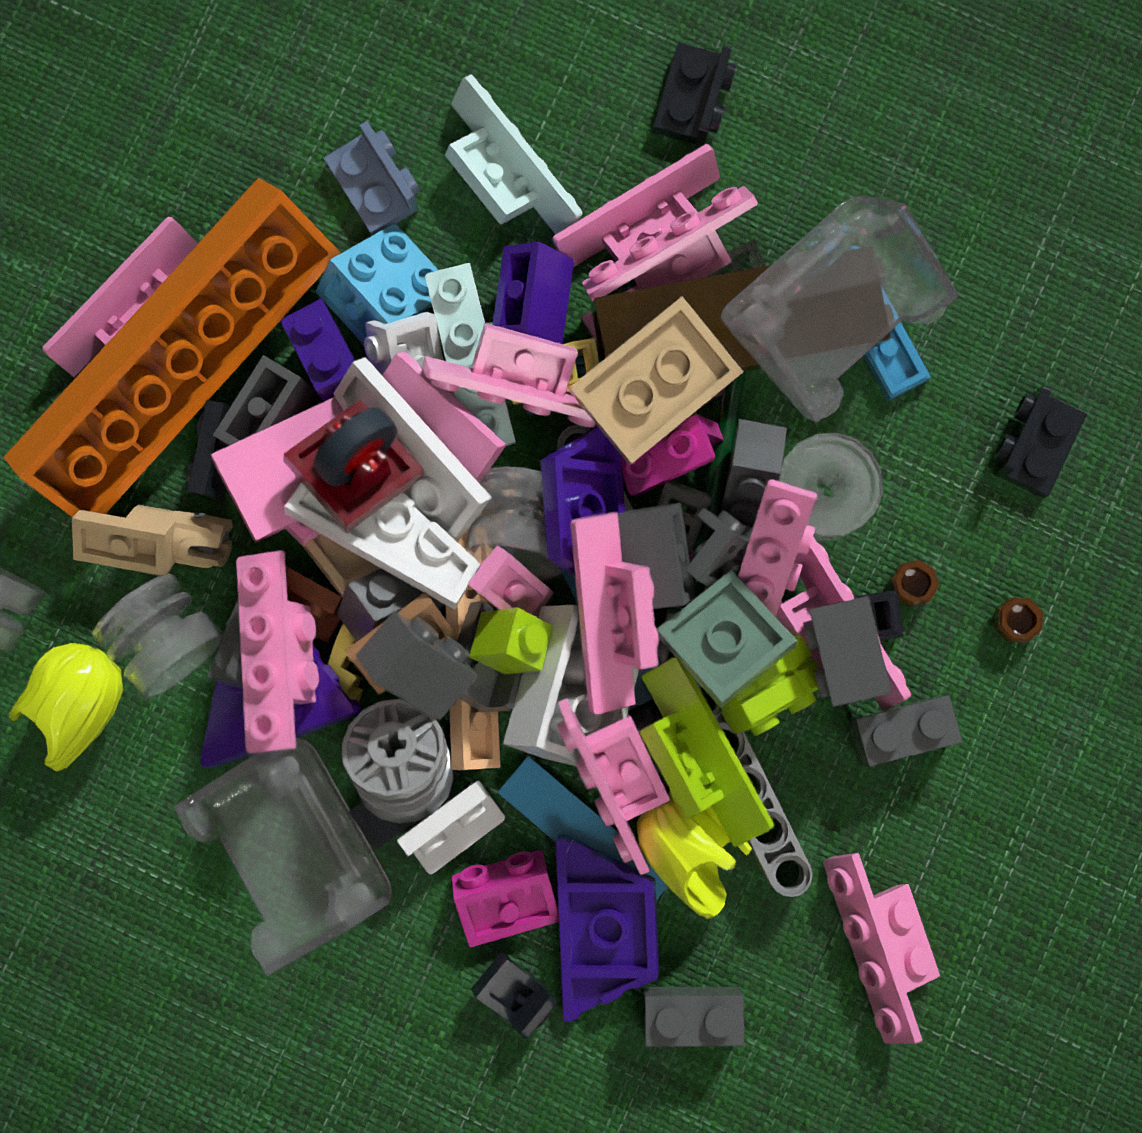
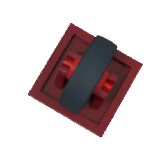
M361 399L283 454V462L346 534L420 480L424 472L419 463L395 438L398 430L388 414L381 408L373 407L369 409Z

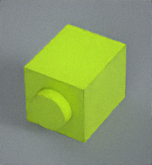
M518 607L481 612L469 657L503 674L542 671L553 625Z

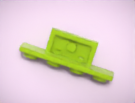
M673 657L642 675L641 678L663 719L639 732L646 743L648 754L659 767L670 788L673 800L680 806L686 819L712 806L734 847L771 830L774 827L771 817L690 672L676 657Z

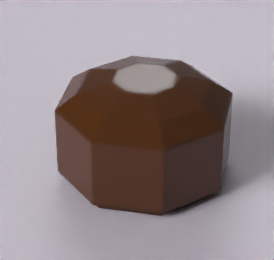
M920 560L898 565L889 580L891 591L896 590L898 601L908 607L930 602L939 587L934 568Z
M1012 597L995 610L994 629L1006 642H1029L1042 630L1043 611L1031 598Z

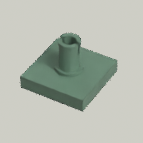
M732 570L657 629L658 637L721 708L793 650L797 644L796 638Z

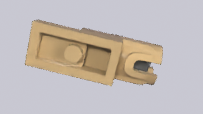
M144 505L134 507L126 518L79 510L72 517L73 560L159 576H166L174 563L202 568L222 567L227 562L232 548V540H229V532L233 528L232 520L204 513L171 511Z

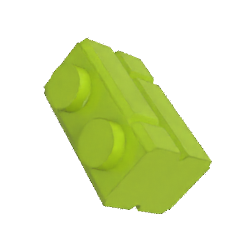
M795 635L797 644L793 650L721 708L722 715L733 733L739 734L751 729L753 735L757 736L780 723L776 714L788 708L791 714H794L817 701L813 692L819 689L815 669H820L816 661L812 660V653L802 636Z

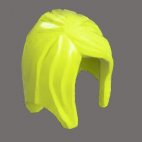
M77 643L54 647L37 662L27 687L11 709L9 718L11 721H17L23 713L35 722L43 732L48 752L45 765L55 771L67 768L100 735L114 715L123 693L121 669L101 650Z
M669 792L667 794L670 801L641 814L637 821L639 847L651 868L686 905L706 919L713 918L724 907L727 894L725 887L719 879L718 866L731 870L736 863L735 859L723 849L731 840L712 806L686 819L680 806L673 800ZM748 842L738 846L746 856L752 849Z

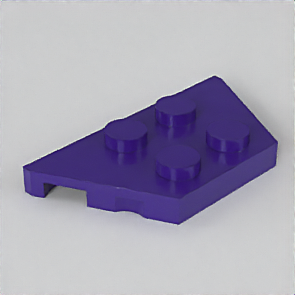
M595 426L541 460L547 558L574 577L575 567L571 521L625 511L621 454L598 426Z
M313 644V662L316 664L319 674L318 686L315 689L316 702L293 704L295 738L358 716L363 711L359 702L350 699L337 683L340 678L329 665L321 661L320 652ZM218 682L215 684L200 759L201 767L214 768L253 754L246 751L242 688Z
M558 835L556 838L563 1021H573L579 1017L580 1013L601 1003L605 1005L621 997L623 992L631 988L638 989L658 978L656 878L646 873L640 875L638 869L570 836Z

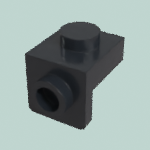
M503 952L496 957L471 988L477 999L508 1020L517 1033L525 1039L536 1028L545 1023L556 1003L555 998L542 981Z

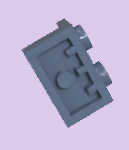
M368 121L359 125L362 135L325 156L324 160L367 230L373 236L417 212L419 208L414 195L420 192L408 169L405 167L399 171L392 161L391 157L396 152L384 131L380 130L375 133Z

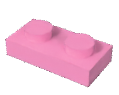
M498 545L488 558L481 563L475 575L468 582L471 588L499 610L518 607L534 616L539 614L541 606H545L554 594L549 587Z

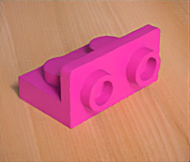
M696 414L684 420L632 464L629 465L621 455L622 474L628 493L632 496H639L712 462L715 459L712 446L724 440L718 423Z
M542 850L531 853L526 851L518 852L506 860L486 866L473 865L464 869L461 873L452 876L454 902L469 947L559 922V908Z

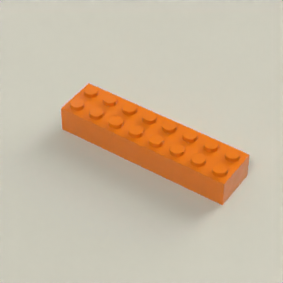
M257 178L3 458L20 479L71 517L79 510L106 514L203 407L206 400L212 397L324 273L330 259L341 254V252L280 189Z

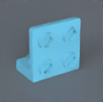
M393 224L330 259L316 293L364 345V340L367 337L366 322L376 320L388 324L420 314L432 307L425 276L427 273L438 271V269L397 225Z

